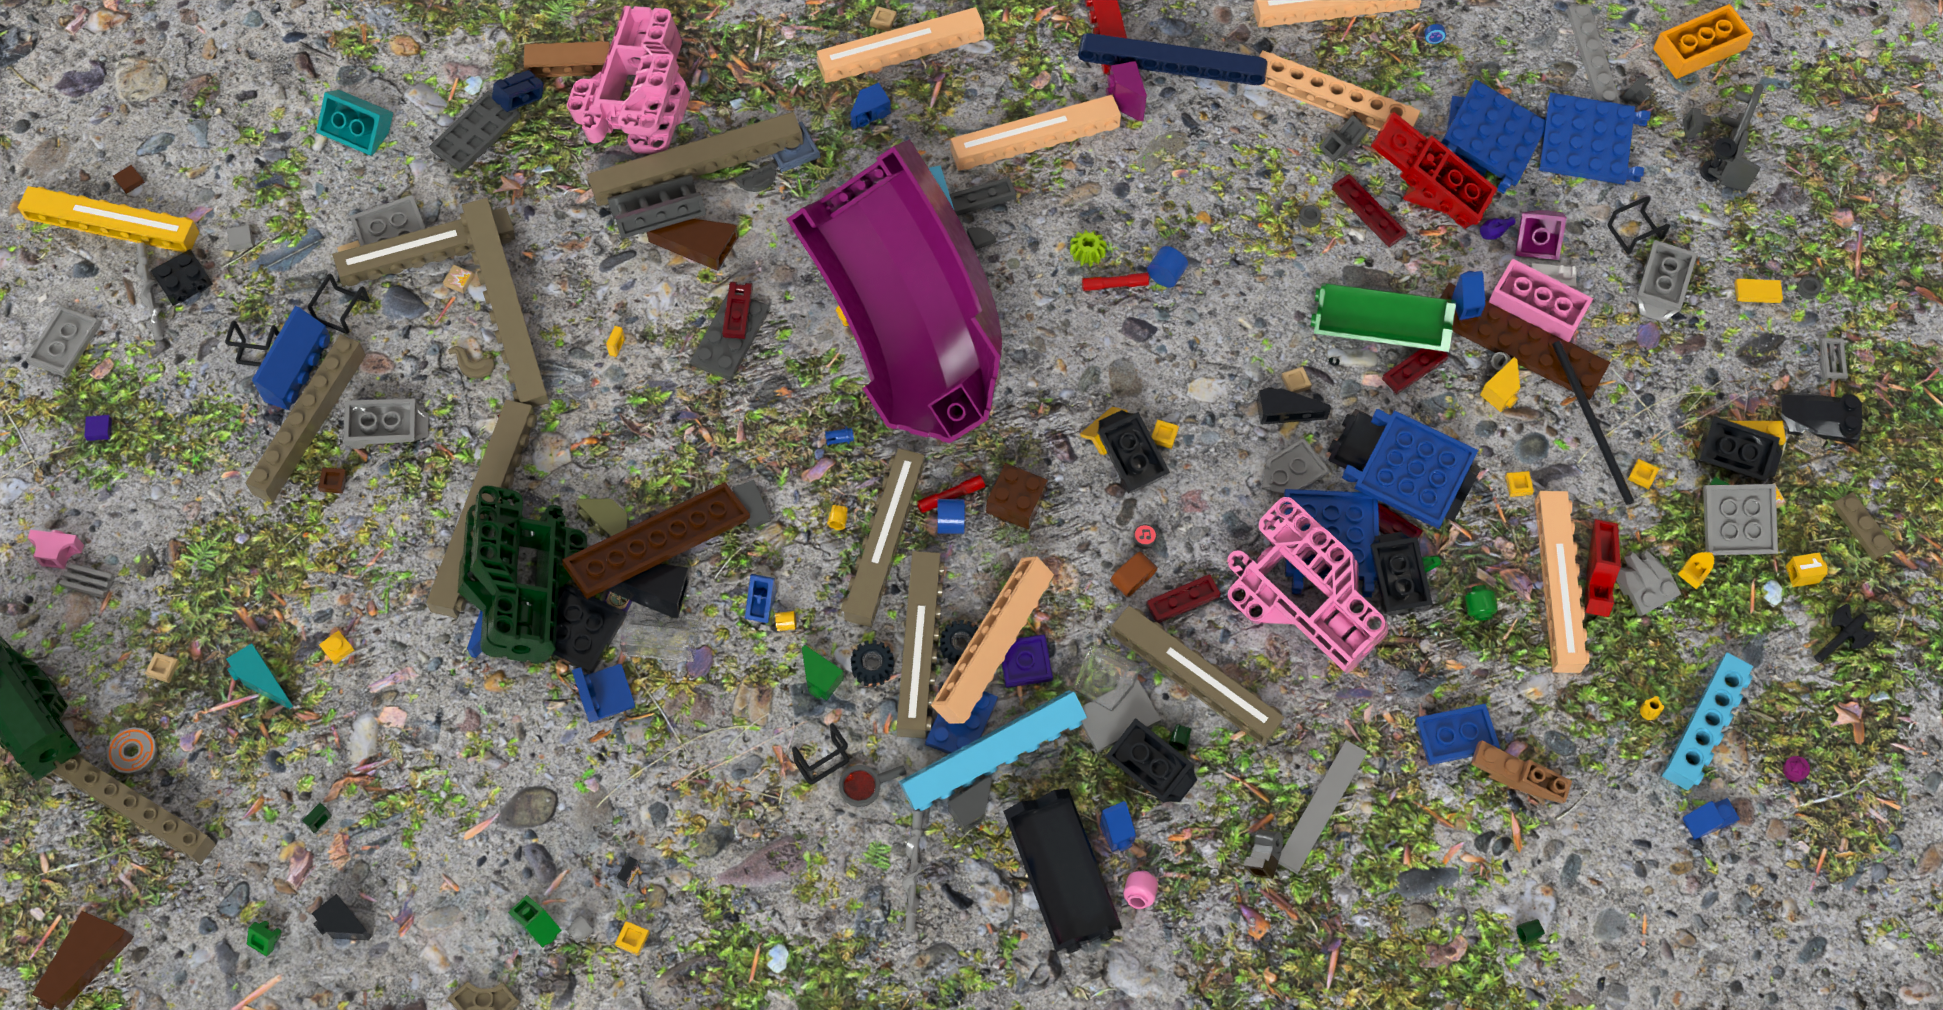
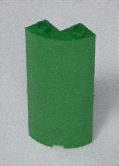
M1322 283L1321 289L1316 288L1315 301L1319 302L1317 314H1312L1310 327H1315L1314 334L1449 352L1456 300Z

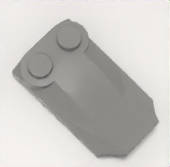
M1654 240L1647 257L1646 267L1636 297L1641 316L1664 323L1681 310L1698 253Z
M415 398L345 401L343 441L345 445H349L353 449H362L368 444L413 442L427 438L429 435V414L418 405Z

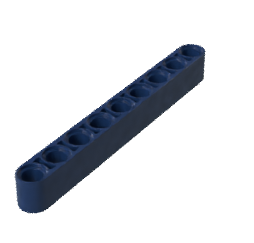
M1086 33L1081 36L1078 50V58L1085 62L1117 65L1136 61L1137 67L1140 70L1248 85L1264 84L1268 65L1266 59L1258 56Z

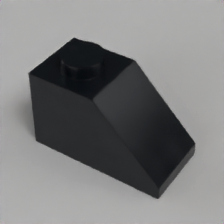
M337 894L311 913L317 920L313 924L322 935L327 932L332 939L369 940L372 938Z

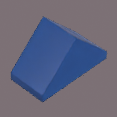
M756 574L750 575L745 619L764 623L769 622L777 593L775 578Z

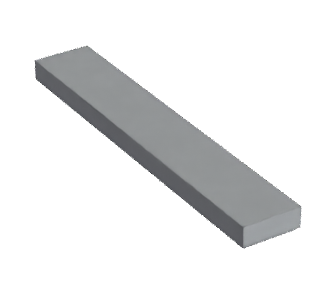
M1347 740L1344 742L1282 849L1278 864L1295 874L1299 873L1365 758L1367 751Z

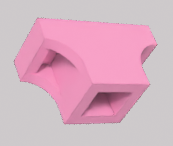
M30 530L28 535L29 541L36 547L33 557L44 567L65 569L68 559L74 554L82 553L84 544L76 535L65 534L58 530H52L51 532Z

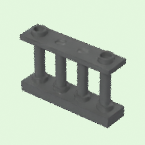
M691 174L607 198L613 219H616L621 239L707 215L700 192L696 193Z

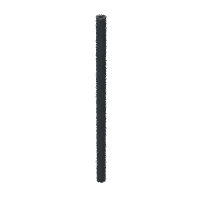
M1557 341L1552 344L1622 498L1626 505H1630L1635 502L1563 345L1561 341Z

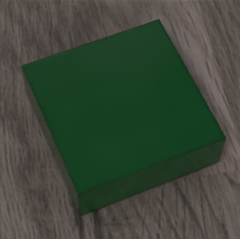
M319 803L302 822L309 830L316 833L332 815L323 804Z

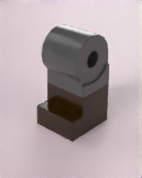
M1259 830L1257 832L1251 856H1246L1243 864L1254 877L1274 878L1283 847V835L1280 832Z

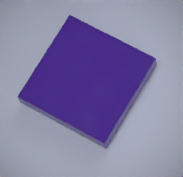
M1045 634L1017 638L1006 653L1005 660L1001 663L1005 688L1053 681Z

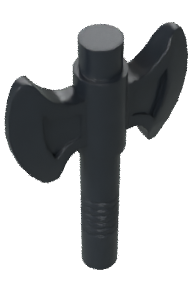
M1849 604L1839 607L1832 616L1831 626H1840L1842 629L1838 635L1814 656L1815 660L1822 663L1844 641L1850 638L1852 639V649H1859L1869 645L1875 638L1876 633L1862 629V626L1868 620L1867 615L1860 613L1852 618L1850 613L1851 606Z

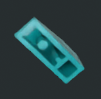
M252 643L226 659L231 666L227 670L234 681L240 679L244 686L288 709L293 707Z

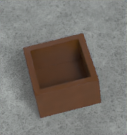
M1005 463L987 499L986 513L1029 530L1046 495L1048 480Z

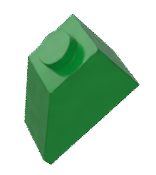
M804 645L802 647V655L808 691L818 699L821 697L827 701L844 680L843 670Z
M528 895L508 911L510 916L542 948L552 943L556 939L557 934L562 931L549 914Z

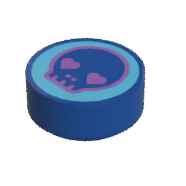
M1440 24L1428 26L1424 31L1425 40L1429 44H1438L1444 41L1446 38L1444 26Z

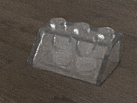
M630 610L622 628L620 640L622 653L624 656L694 662L701 617L679 615L678 619L658 612Z

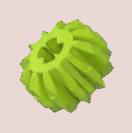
M1085 229L1083 234L1077 232L1075 238L1071 239L1069 252L1070 255H1073L1074 262L1080 261L1081 267L1088 263L1091 268L1093 262L1099 264L1101 258L1105 257L1107 243L1103 241L1102 234L1096 235L1095 230L1092 233H1088Z

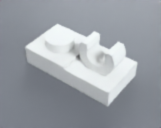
M1535 263L1531 265V268L1573 289L1577 286L1575 266L1564 267V265L1554 266Z

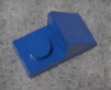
M1728 798L1716 803L1710 801L1682 818L1694 840L1737 823L1740 820Z

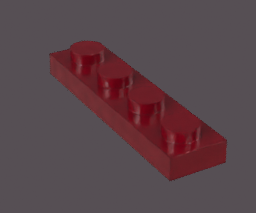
M1350 174L1333 184L1332 190L1389 248L1406 237L1407 232Z

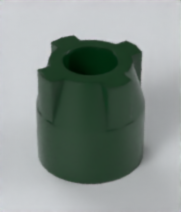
M1176 724L1171 734L1169 745L1176 750H1187L1192 729Z
M1538 919L1527 921L1516 927L1518 937L1523 944L1536 941L1545 934Z

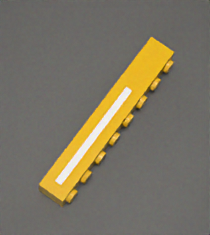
M28 186L17 207L26 220L135 243L142 242L145 245L183 253L189 249L192 250L199 235V230L194 221L188 217H175L164 212L160 214L145 208L137 209L125 204L109 203L102 199L99 201L93 200L83 195L74 196L63 191H50L44 187Z

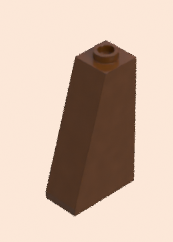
M690 219L647 232L648 242L716 271L720 269L739 238L737 226L734 224L700 219Z
M81 911L32 993L33 996L39 999L37 1004L48 1010H52L54 1007L64 1010L132 941L134 936L121 927Z

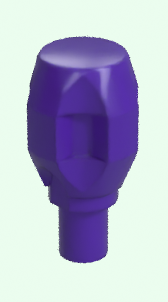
M1515 218L1489 219L1480 227V234L1486 240L1500 238L1509 227L1515 225Z

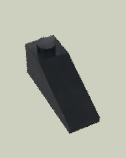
M1268 387L1259 390L1257 397L1260 425L1327 420L1331 410L1329 404L1282 388L1274 389Z

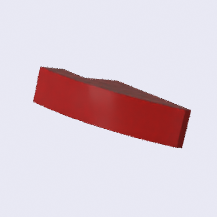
M1594 520L1586 573L1585 613L1609 617L1614 604L1613 587L1621 568L1617 523Z

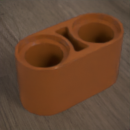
M1139 551L1113 574L1110 582L1126 597H1130L1156 573L1158 567Z

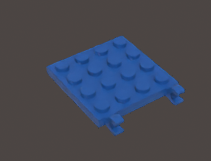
M1475 79L1441 143L1453 153L1456 151L1501 178L1502 180L1497 187V191L1504 194L1507 188L1511 185L1516 186L1544 133L1546 120Z
M1550 92L1538 171L1622 185L1626 183V180L1640 182L1641 177L1644 175V168L1639 166L1628 168L1633 124L1647 126L1651 112L1645 110L1635 112V106Z
M1376 409L1371 423L1377 426H1385V429L1363 472L1351 465H1347L1342 478L1348 482H1356L1354 489L1439 529L1478 450L1395 410L1392 415H1389L1380 409Z
M1285 489L1284 497L1293 499L1354 555L1355 560L1359 564V580H1363L1362 597L1372 598L1374 581H1377L1370 545L1373 543L1375 536L1379 535L1378 500L1362 492ZM1293 509L1286 510L1284 515L1292 513ZM1310 524L1304 525L1301 531L1308 530ZM1310 555L1303 562L1309 565L1316 555ZM1285 558V577H1292V594H1302L1303 577H1306ZM1327 567L1318 576L1325 578L1331 569Z

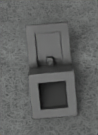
M1352 115L1340 131H1331L1319 148L1332 161H1336L1356 147L1369 132L1370 128L1356 115Z

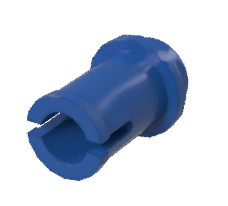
M845 426V429L825 431L827 446L844 442L850 444L851 441H854L853 429Z

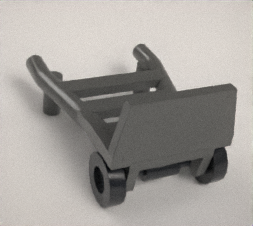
M1756 84L1752 95L1737 90L1734 99L1748 103L1744 113L1738 114L1737 119L1723 115L1720 123L1733 127L1730 138L1724 137L1717 140L1713 147L1714 154L1716 155L1714 160L1706 161L1701 167V176L1706 181L1716 182L1720 179L1721 185L1747 191L1760 171V166L1741 156L1748 139L1749 131L1746 130L1764 89L1763 85Z

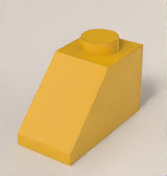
M1515 357L1484 385L1480 394L1500 412L1506 407L1511 408L1519 399L1517 394L1520 390L1518 360Z

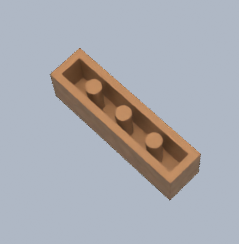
M610 42L525 44L524 68L525 71L530 70L535 77L593 76L602 71L610 48Z

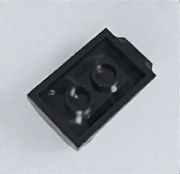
M1789 392L1781 394V417L1787 424V434L1856 444L1862 429V403L1858 397L1852 394H1846L1840 398Z
M1121 410L1099 420L1097 433L1120 477L1121 486L1128 494L1149 486L1169 475L1170 471L1139 412L1128 413Z
M1712 416L1705 427L1698 448L1697 460L1704 464H1711L1766 482L1768 478L1775 477L1783 450L1779 445V437Z
M1402 532L1375 536L1370 547L1381 595L1380 605L1385 614L1396 615L1431 607L1433 603L1417 537L1411 538Z
M1136 718L1105 756L1163 803H1180L1197 781L1194 764Z

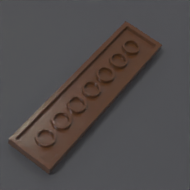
M1449 282L1440 298L1452 300L1456 285ZM1486 300L1484 310L1479 317L1459 320L1455 309L1452 332L1494 353H1507L1511 359L1515 357L1518 360V365L1574 392L1552 346L1553 343L1561 341L1588 400L1593 396L1611 363Z
M724 482L562 559V565L586 599L746 522L750 518V513L727 483Z

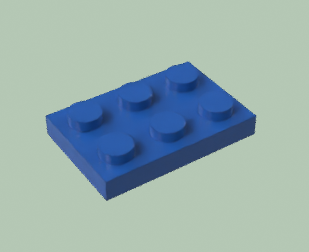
M983 691L982 698L976 703L971 711V716L965 723L949 724L938 713L925 741V745L946 754H951L982 737L998 701V696Z
M1486 703L1416 717L1415 719L1429 766L1473 757L1478 742L1482 740L1500 749Z

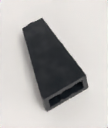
M658 564L606 591L678 619L689 584L688 568Z

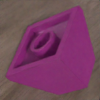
M1548 210L1522 212L1515 256L1559 260L1567 219L1564 213Z

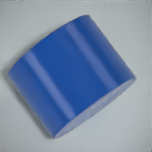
M1163 246L1147 267V272L1156 283L1171 288L1176 285L1187 269L1188 261L1177 249Z
M938 499V534H964L965 499Z

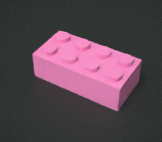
M1512 258L1496 285L1489 303L1570 342L1593 298Z

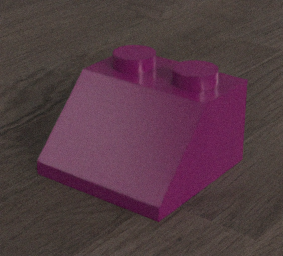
M1136 61L1112 65L1110 75H1107L1109 87L1106 88V96L1113 95L1120 112L1138 121H1144L1147 94Z

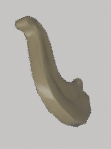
M454 346L448 349L450 355H457L458 365L462 374L469 378L489 376L495 369L494 359H491V354L487 355V359L472 362L469 360L463 347Z

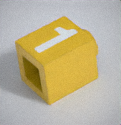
M1820 552L1794 556L1785 566L1792 587L1820 583L1828 574L1827 564L1822 559Z

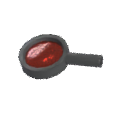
M902 765L877 774L869 766H851L840 777V795L851 806H868L879 796L880 784L906 775L905 767Z

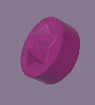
M1792 756L1784 763L1783 773L1789 780L1800 782L1809 775L1810 766L1804 758Z

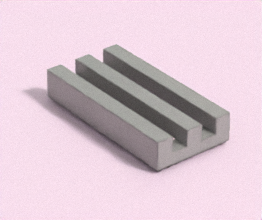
M1821 337L1819 340L1823 380L1831 378L1832 381L1837 379L1846 381L1848 374L1844 339ZM1834 344H1837L1840 373H1837Z
M68 563V570L63 573L64 579L59 582L61 587L106 598L115 578L112 574ZM76 572V573L84 574V575H87V576H91V577H95V578H99V579H103V580H107V581L104 582V581L92 579V578H89V577H85V576H81V575H77V574H73V573ZM73 579L87 584L103 587V590L70 582V580Z

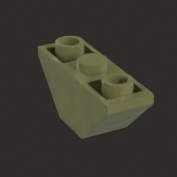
M578 499L576 501L578 516L584 522L589 521L593 525L592 529L599 537L609 538L630 528L628 514L613 499Z

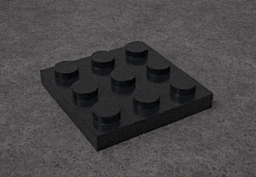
M565 584L558 592L555 651L551 656L575 668L581 667L582 671L588 674L593 673L627 616L626 611L593 596L586 599L580 590Z

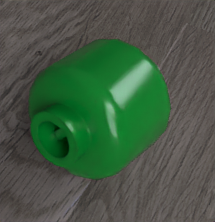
M1486 585L1474 586L1472 591L1465 595L1467 615L1473 617L1474 621L1492 619L1493 615L1498 611L1496 593L1491 589H1486Z

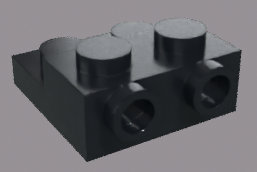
M191 249L151 270L173 306L184 302L187 298L213 285Z

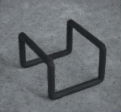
M1649 196L1616 209L1607 224L1627 254H1631L1637 241L1656 234L1659 239L1663 240L1670 228V224L1657 228L1645 212L1650 201ZM1643 203L1640 212L1653 230L1635 237L1628 248L1612 224L1618 213Z
M328 274L308 304V310L311 316L325 326L348 334L350 330L345 322L347 315L358 299L369 302L370 298L365 287H360L357 293L337 286L333 275ZM329 280L335 290L353 297L340 318L343 328L318 318L312 308Z
M233 320L230 324L225 343L228 346L239 347L236 356L237 364L260 367L262 362L240 360L244 348L268 350L274 333L277 337L279 331L275 325L271 326L265 346L247 344L240 327ZM234 328L241 339V343L230 341Z
M833 723L830 724V733L837 750L813 765L809 766L797 747H792L794 763L810 785L815 784L849 762V756L845 752L848 744ZM841 753L844 758L843 761L811 780L805 769L812 771Z

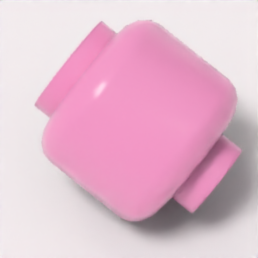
M1135 871L1129 874L1123 891L1125 900L1136 909H1144L1151 906L1156 898L1158 881L1147 871Z

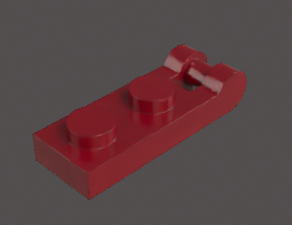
M730 282L722 331L724 338H746L753 283L741 285L737 284V282Z

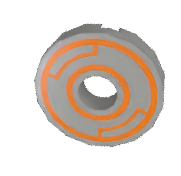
M127 728L117 733L109 742L106 751L107 761L121 775H139L148 770L156 761L158 744L152 734L145 729ZM131 747H138V753L135 756L127 757V751Z

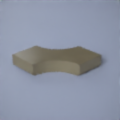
M467 981L447 998L457 1010H513L521 1003L504 982L493 988L483 989L475 987Z

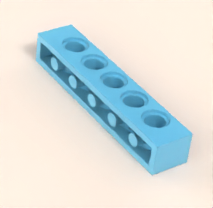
M1728 652L1721 658L1662 774L1663 778L1687 791L1694 784L1697 786L1700 784L1705 774L1701 770L1704 765L1708 766L1714 756L1711 750L1714 745L1718 746L1724 736L1721 730L1723 726L1727 727L1734 716L1730 712L1733 706L1738 707L1743 698V695L1740 694L1742 688L1746 689L1753 678L1750 675L1753 668L1752 665ZM1725 680L1731 682L1733 687L1728 686ZM1715 699L1721 701L1724 706L1717 704ZM1706 719L1711 720L1714 726L1708 724ZM1696 738L1701 739L1704 742V745L1699 744L1696 741ZM1686 757L1692 759L1695 765L1688 763Z

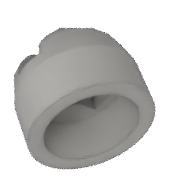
M1497 352L1493 355L1491 364L1496 370H1501L1511 360V357L1507 353Z

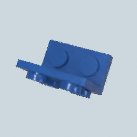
M621 664L585 675L581 667L572 670L589 723L635 708V703Z

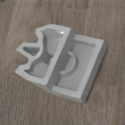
M1646 550L1641 554L1642 560L1629 551L1624 557L1628 569L1621 567L1616 579L1623 595L1630 597L1639 616L1681 595L1671 573Z

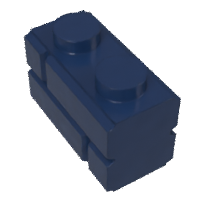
M530 70L522 73H515L504 80H497L493 84L492 98L508 112L542 99L544 85Z

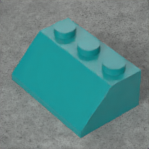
M341 90L328 91L324 93L316 133L372 156L388 135L394 112Z

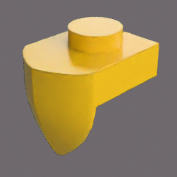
M1700 552L1694 554L1686 561L1678 575L1697 589L1714 566L1713 553Z

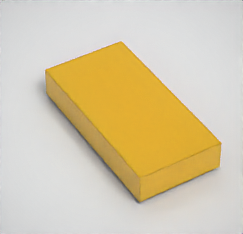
M1736 279L1734 282L1736 301L1781 303L1783 300L1781 280Z

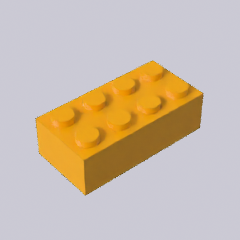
M1728 4L1660 33L1653 49L1673 76L1678 79L1746 50L1754 34L1734 8Z

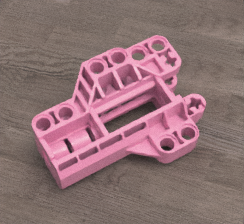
M624 6L602 71L591 79H580L574 83L567 107L574 122L582 124V129L591 143H599L604 140L607 133H612L613 129H621L624 133L629 134L627 142L635 153L655 154L668 150L675 127L682 122L690 98L688 87L677 72L679 66L676 60L682 45V39L668 9L654 8V10H651L650 7L634 6V9H632L631 6ZM628 75H636L629 97L625 101H620ZM653 106L657 109L651 110L650 107ZM660 125L668 126L666 129H659ZM656 141H664L661 146L653 147Z
M1289 497L1281 498L1259 521L1260 531L1274 547L1270 546L1264 550L1257 559L1258 563H1255L1247 554L1238 550L1233 551L1228 556L1227 562L1230 569L1239 577L1228 590V598L1255 624L1295 625L1347 674L1387 635L1389 630L1388 624L1382 614L1358 593L1359 564L1355 560L1354 555L1293 499ZM1286 502L1291 503V504H1285V505L1280 509V507H1281V505H1282L1283 503H1286ZM1293 509L1292 513L1284 515L1286 510ZM1310 524L1308 530L1301 531L1304 525ZM1310 555H1316L1309 565L1303 562ZM1283 557L1328 597L1326 602L1310 618L1265 577ZM1236 559L1242 560V562L1246 565L1245 570H1243L1239 565L1235 567ZM1329 567L1331 571L1323 580L1318 575ZM1239 590L1245 591V598L1242 601H1235V593ZM1356 606H1364L1362 612L1353 613ZM1254 607H1262L1263 612L1261 616L1257 618L1251 616V611ZM1338 610L1339 613L1332 618L1328 625H1326L1325 622L1328 621ZM1376 621L1382 622L1379 629H1371L1372 623ZM1355 626L1357 629L1353 631L1345 641H1343L1342 639L1345 636H1347Z

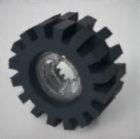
M960 620V624H956V621H953L952 626L947 625L945 627V631L941 633L940 651L943 658L948 659V663L952 664V662H955V665L957 664L978 627L976 625L972 627V622L970 621L964 624V620ZM965 639L966 647H957V640Z
M868 640L864 641L865 645L862 646L860 643L857 645V650L854 649L852 652L851 670L854 678L857 677V681L860 684L863 681L864 686L867 687L869 683L872 684V687H877L876 683L883 685L884 680L888 681L890 674L893 675L894 672L893 653L890 652L888 646L885 647L883 642L877 644V640H873L872 644H869ZM873 659L878 661L879 664L872 668L871 665H866V662Z

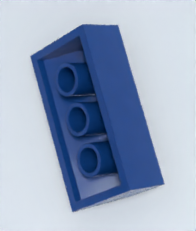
M295 306L252 379L264 402L289 410L291 405L297 401L301 387L307 383L312 368L318 364L320 354L330 342V335L326 326L298 306Z

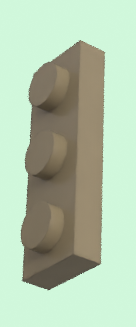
M1854 492L1834 501L1831 505L1873 561L1889 554L1895 549L1894 545Z

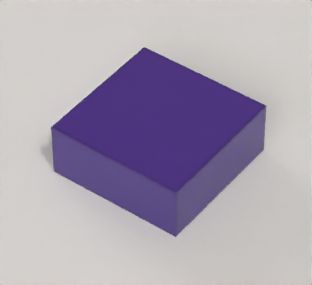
M110 415L86 417L84 437L87 441L111 439L112 418Z

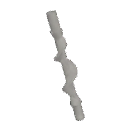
M141 242L136 244L137 261L139 263L137 272L144 278L145 283L140 293L142 303L149 307L151 315L150 325L154 340L160 341L163 339L161 329L162 322L158 315L162 311V307L155 303L152 286L157 281L150 277L148 269L150 259L147 256L145 243Z
M920 811L913 812L911 836L906 843V854L911 859L910 875H907L902 881V885L908 893V908L905 912L906 935L915 934L917 908L920 905V900L916 896L917 874L924 869V864L918 862L919 839L923 834V812Z

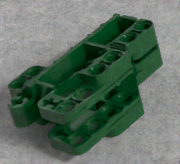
M483 486L477 493L475 505H472L466 514L464 548L459 565L457 592L483 612L480 647L484 654L497 658L506 656L507 659L522 662L530 660L531 663L539 664L549 660L555 651L558 590L572 579L562 565V559L587 548V536L581 530L565 527L566 516L563 514V508L558 505L548 506L539 521L523 518V498L520 493L495 486ZM482 494H490L494 501H485L482 498ZM508 499H511L514 505H510ZM481 514L484 515V519L480 518ZM519 546L537 549L535 586L517 583Z
M0 636V746L4 750H9L15 761L38 782L57 768L54 761L57 760L62 765L81 752V749L60 721L68 704L51 680L35 662L12 649Z

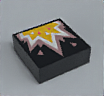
M629 856L617 875L619 884L627 889L640 868L636 859Z

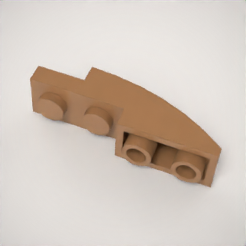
M1482 740L1478 742L1471 761L1472 765L1488 772L1489 778L1504 785L1543 799L1566 803L1572 780L1530 759L1523 761Z

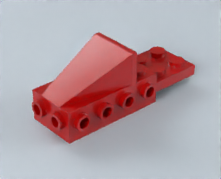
M1395 112L1388 116L1371 144L1373 149L1402 171L1400 177L1410 185L1402 199L1446 213L1465 229L1473 224L1477 225L1482 220L1483 213L1491 204L1492 198L1498 189L1431 135L1426 138Z

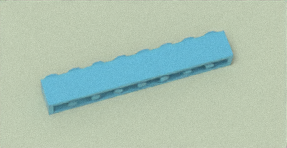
M1068 690L898 782L911 808L923 811L933 805L932 801L939 797L945 799L955 793L954 789L961 785L963 788L968 787L976 781V777L982 774L988 776L998 770V765L1004 762L1007 765L1019 759L1018 755L1024 751H1027V753L1033 752L1040 747L1039 743L1045 740L1050 742L1061 736L1060 732L1067 728L1073 730L1083 724L1082 720L1086 719L1087 716L1075 692Z

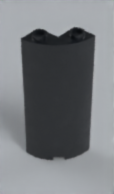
M1355 409L1351 415H1346L1342 423L1345 429L1337 441L1333 439L1328 449V452L1331 453L1328 461L1346 469L1347 465H1351L1363 472L1385 426H1377L1371 423L1372 416ZM1471 464L1445 518L1454 522L1481 470L1480 468Z
M1069 788L1053 790L1036 800L1021 801L1004 810L1003 812L1056 952L1066 950L1070 954L1082 949L1081 945L1099 938L1101 942L1114 938V932L1122 929V925Z

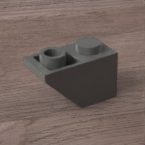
M990 777L984 780L982 778L976 780L970 785V789L964 793L960 791L949 799L948 811L964 834L985 821L992 784Z

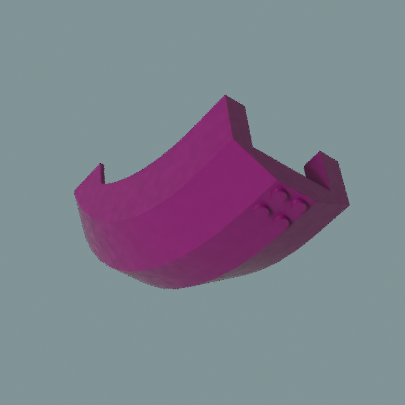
M909 139L891 147L878 156L874 164L822 199L801 208L786 220L822 274L850 326L871 380L862 389L886 426L895 430L901 429L909 431L911 434L927 438L932 437L951 443L989 419L1002 355V334L998 312L989 283L970 239L941 187Z

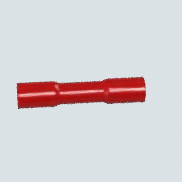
M1148 272L1125 276L1082 278L1083 291L1126 286H1149Z
M981 475L975 476L950 489L918 500L917 506L923 514L937 508L938 499H956L985 488L984 480Z

